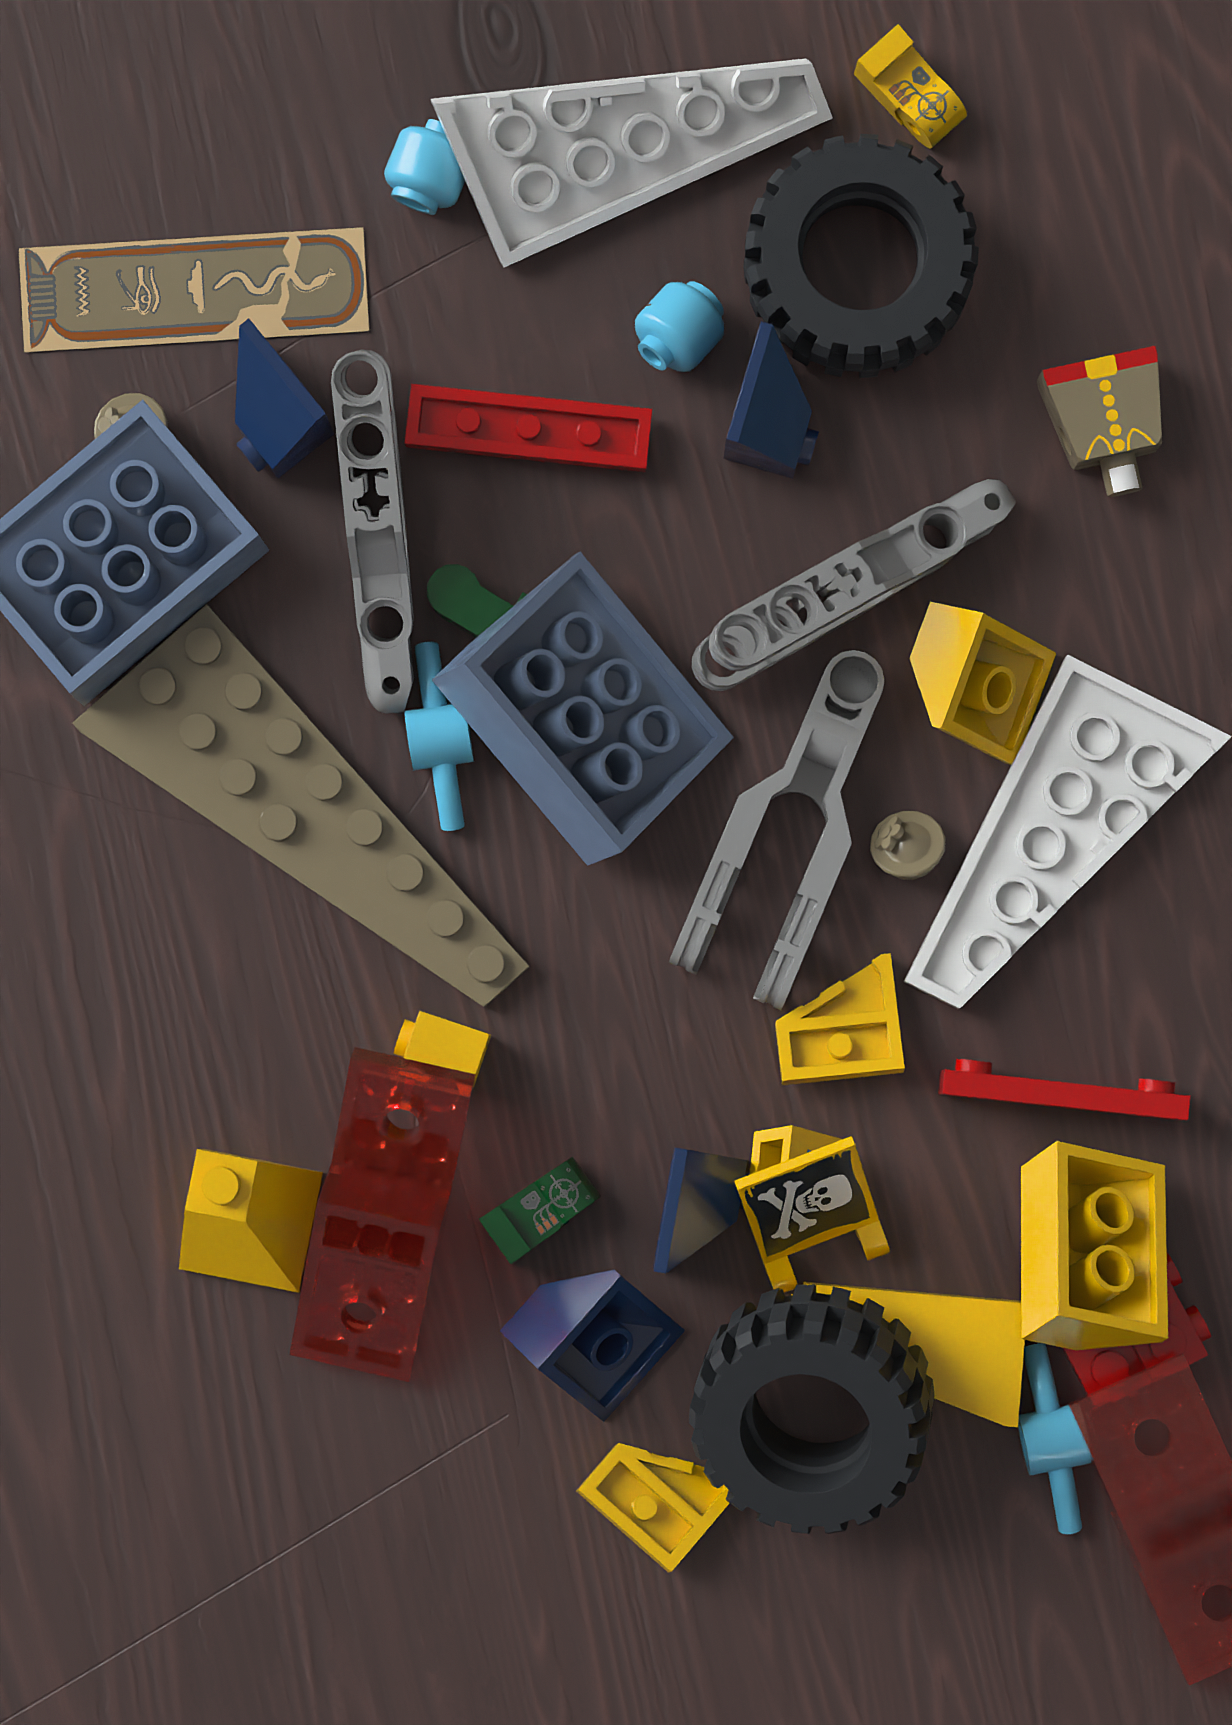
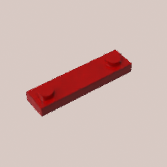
M411 384L405 446L407 448L646 472L652 409Z
M956 1059L955 1070H940L939 1095L1180 1121L1188 1120L1190 1096L1175 1094L1176 1082L1139 1079L1138 1090L993 1075L992 1062Z

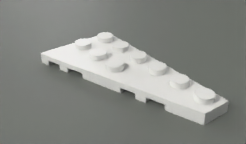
M806 58L431 99L503 267H507L833 118L814 67Z
M1067 655L904 983L956 1009H960L1232 736Z

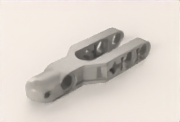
M361 349L345 354L336 362L332 370L331 387L346 536L353 579L357 628L360 634L365 689L371 705L378 712L388 714L405 711L413 684L414 671L410 634L414 625V610L392 375L389 364L381 355L372 350ZM356 360L366 361L376 370L378 376L377 386L371 394H357L347 384V370ZM371 423L379 428L384 438L383 448L379 454L372 456L364 455L354 447L352 434L356 425ZM354 467L360 469L387 468L388 473L379 471V475L375 476L378 495L388 496L390 503L385 504L380 510L379 516L372 515L370 506L360 505L358 498L363 497L369 489L368 472L355 476ZM381 606H390L396 609L403 619L402 631L392 638H381L371 630L369 624V615L374 609ZM389 676L398 679L400 686L396 689H390L385 685L384 679Z
M987 479L975 483L941 503L927 506L892 527L851 545L726 615L714 627L712 633L696 648L692 656V670L695 678L702 686L715 691H724L737 686L856 619L902 589L943 567L961 549L988 535L996 524L1002 522L1015 505V498L1007 485L1000 480ZM930 525L940 529L946 538V548L938 549L931 546L925 540L923 526ZM818 592V594H819L821 597H827V596H829V595H832V596L828 597V598L822 603L816 593ZM788 603L793 604L794 611L787 605ZM806 609L807 619L802 623L797 613ZM725 647L729 648L735 656L729 654ZM707 650H710L711 656L716 662L729 670H735V673L728 677H718L712 674L705 662Z
M852 650L842 652L832 658L824 671L784 768L738 796L672 952L669 964L686 968V971L697 975L770 800L787 793L805 795L818 805L826 825L753 996V999L759 1002L771 1004L778 1010L782 1009L852 844L840 791L884 686V675L881 666L876 659L867 653Z

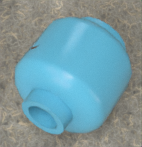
M429 119L425 127L410 126L400 132L384 172L387 183L393 188L391 197L411 209L430 215L436 214L438 208H448L455 205L465 179L440 121Z
M689 281L687 284L682 282L666 284L635 319V331L641 342L638 345V350L642 357L659 370H665L669 367L676 371L688 372L694 369L724 336V321L722 319L724 309L721 302L708 288L695 281Z

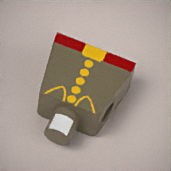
M1156 345L1042 370L1037 379L1038 389L1072 469L1079 470L1100 465L1107 497L1126 495L1143 489L1136 457L1154 453L1162 444Z

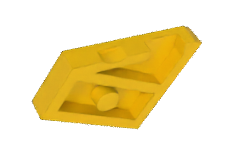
M891 953L881 954L872 960V964L845 981H838L821 992L818 998L805 1006L797 1007L776 1021L775 1028L782 1085L904 1073L905 1066Z
M621 1443L616 1444L576 1490L668 1573L674 1570L729 1505V1502L726 1500L728 1489L725 1485L720 1488L714 1487L703 1472L705 1467L674 1457L653 1454L647 1450Z

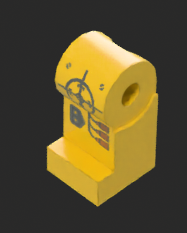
M897 24L858 59L854 75L900 125L903 124L921 144L930 149L967 117V111L955 92L915 50L913 40Z

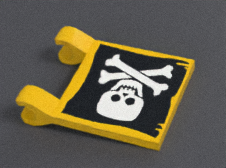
M852 1136L734 1181L773 1290L779 1288L785 1293L795 1289L796 1285H798L787 1255L855 1230L861 1242L867 1260H872L890 1252Z

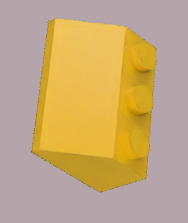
M1056 1141L1021 1166V1339L1072 1350L1159 1343L1168 1339L1165 1165Z

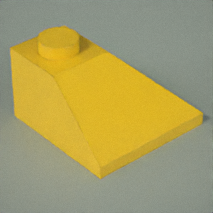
M930 602L909 659L932 726L1006 764L1012 765L1028 733L1056 652L984 613Z
M197 1149L184 1211L179 1269L299 1293L324 1172L208 1149Z

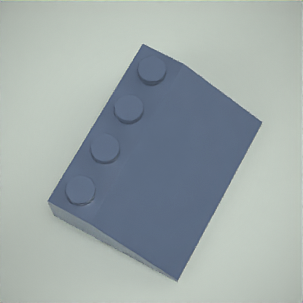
M142 399L0 519V611L67 691L85 706L258 561L269 549L254 528Z
M581 551L573 555L475 638L432 679L435 685L587 866L623 852L734 738Z

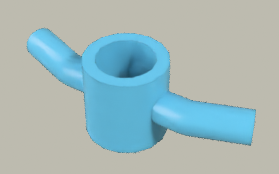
M423 642L415 646L423 708L405 710L409 751L413 771L432 768L441 829L443 831H454L465 826L456 764L474 762L470 728L452 704H447L445 695L432 681L442 670L438 643Z
M1033 1344L1024 1347V1361L1036 1412L1019 1415L1018 1431L1029 1475L1048 1472L1058 1531L1062 1534H1074L1082 1529V1521L1072 1467L1091 1463L1086 1427L1078 1403L1060 1407L1046 1344Z

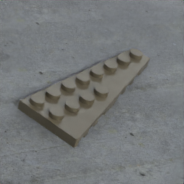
M207 604L73 722V725L92 741L484 1008L530 968Z

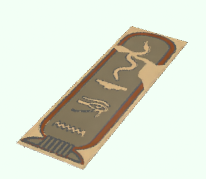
M363 227L19 248L24 352L239 339V325L248 318L265 338L369 331Z

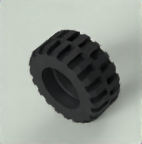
M860 134L859 142L845 143L842 135L825 139L822 149L812 152L809 147H806L792 156L791 165L785 170L778 168L767 181L766 191L761 198H757L752 210L746 234L743 265L745 284L749 286L750 304L756 317H762L765 323L774 326L781 344L784 343L793 350L792 358L805 366H808L810 361L826 367L825 374L842 377L843 371L859 372V378L878 377L880 370L892 367L894 372L911 366L914 358L922 353L926 356L940 345L944 335L949 330L952 331L961 316L974 284L973 278L978 266L979 247L975 246L974 241L977 227L973 212H966L962 204L965 194L957 181L954 180L948 183L941 176L943 166L930 155L924 161L912 155L911 152L914 145L896 139L894 147L878 144L879 135ZM863 205L883 210L904 225L915 242L917 267L910 286L902 296L893 303L881 308L856 310L845 308L829 301L811 285L804 269L803 246L809 230L822 215L844 206Z
M815 1284L796 1285L794 1294L790 1296H785L783 1290L779 1288L763 1293L757 1308L752 1302H746L732 1312L729 1324L720 1325L711 1340L708 1352L704 1356L689 1411V1424L694 1428L691 1442L695 1455L700 1460L707 1459L703 1472L714 1487L726 1486L728 1489L726 1500L742 1512L747 1506L758 1512L756 1521L774 1527L775 1522L780 1521L791 1524V1532L810 1534L813 1526H824L825 1533L831 1534L846 1531L848 1521L855 1519L858 1525H865L879 1518L882 1505L885 1508H893L905 1496L907 1484L915 1481L922 1466L933 1417L932 1406L935 1396L933 1379L926 1374L928 1361L920 1346L915 1344L908 1347L911 1332L899 1319L895 1318L890 1323L882 1318L883 1306L869 1298L866 1299L863 1305L849 1299L851 1294L849 1290L833 1286L831 1295L816 1293ZM798 1374L819 1376L833 1381L849 1391L863 1407L870 1424L855 1436L839 1442L813 1443L800 1440L783 1432L770 1421L758 1402L756 1391L765 1384L784 1376Z

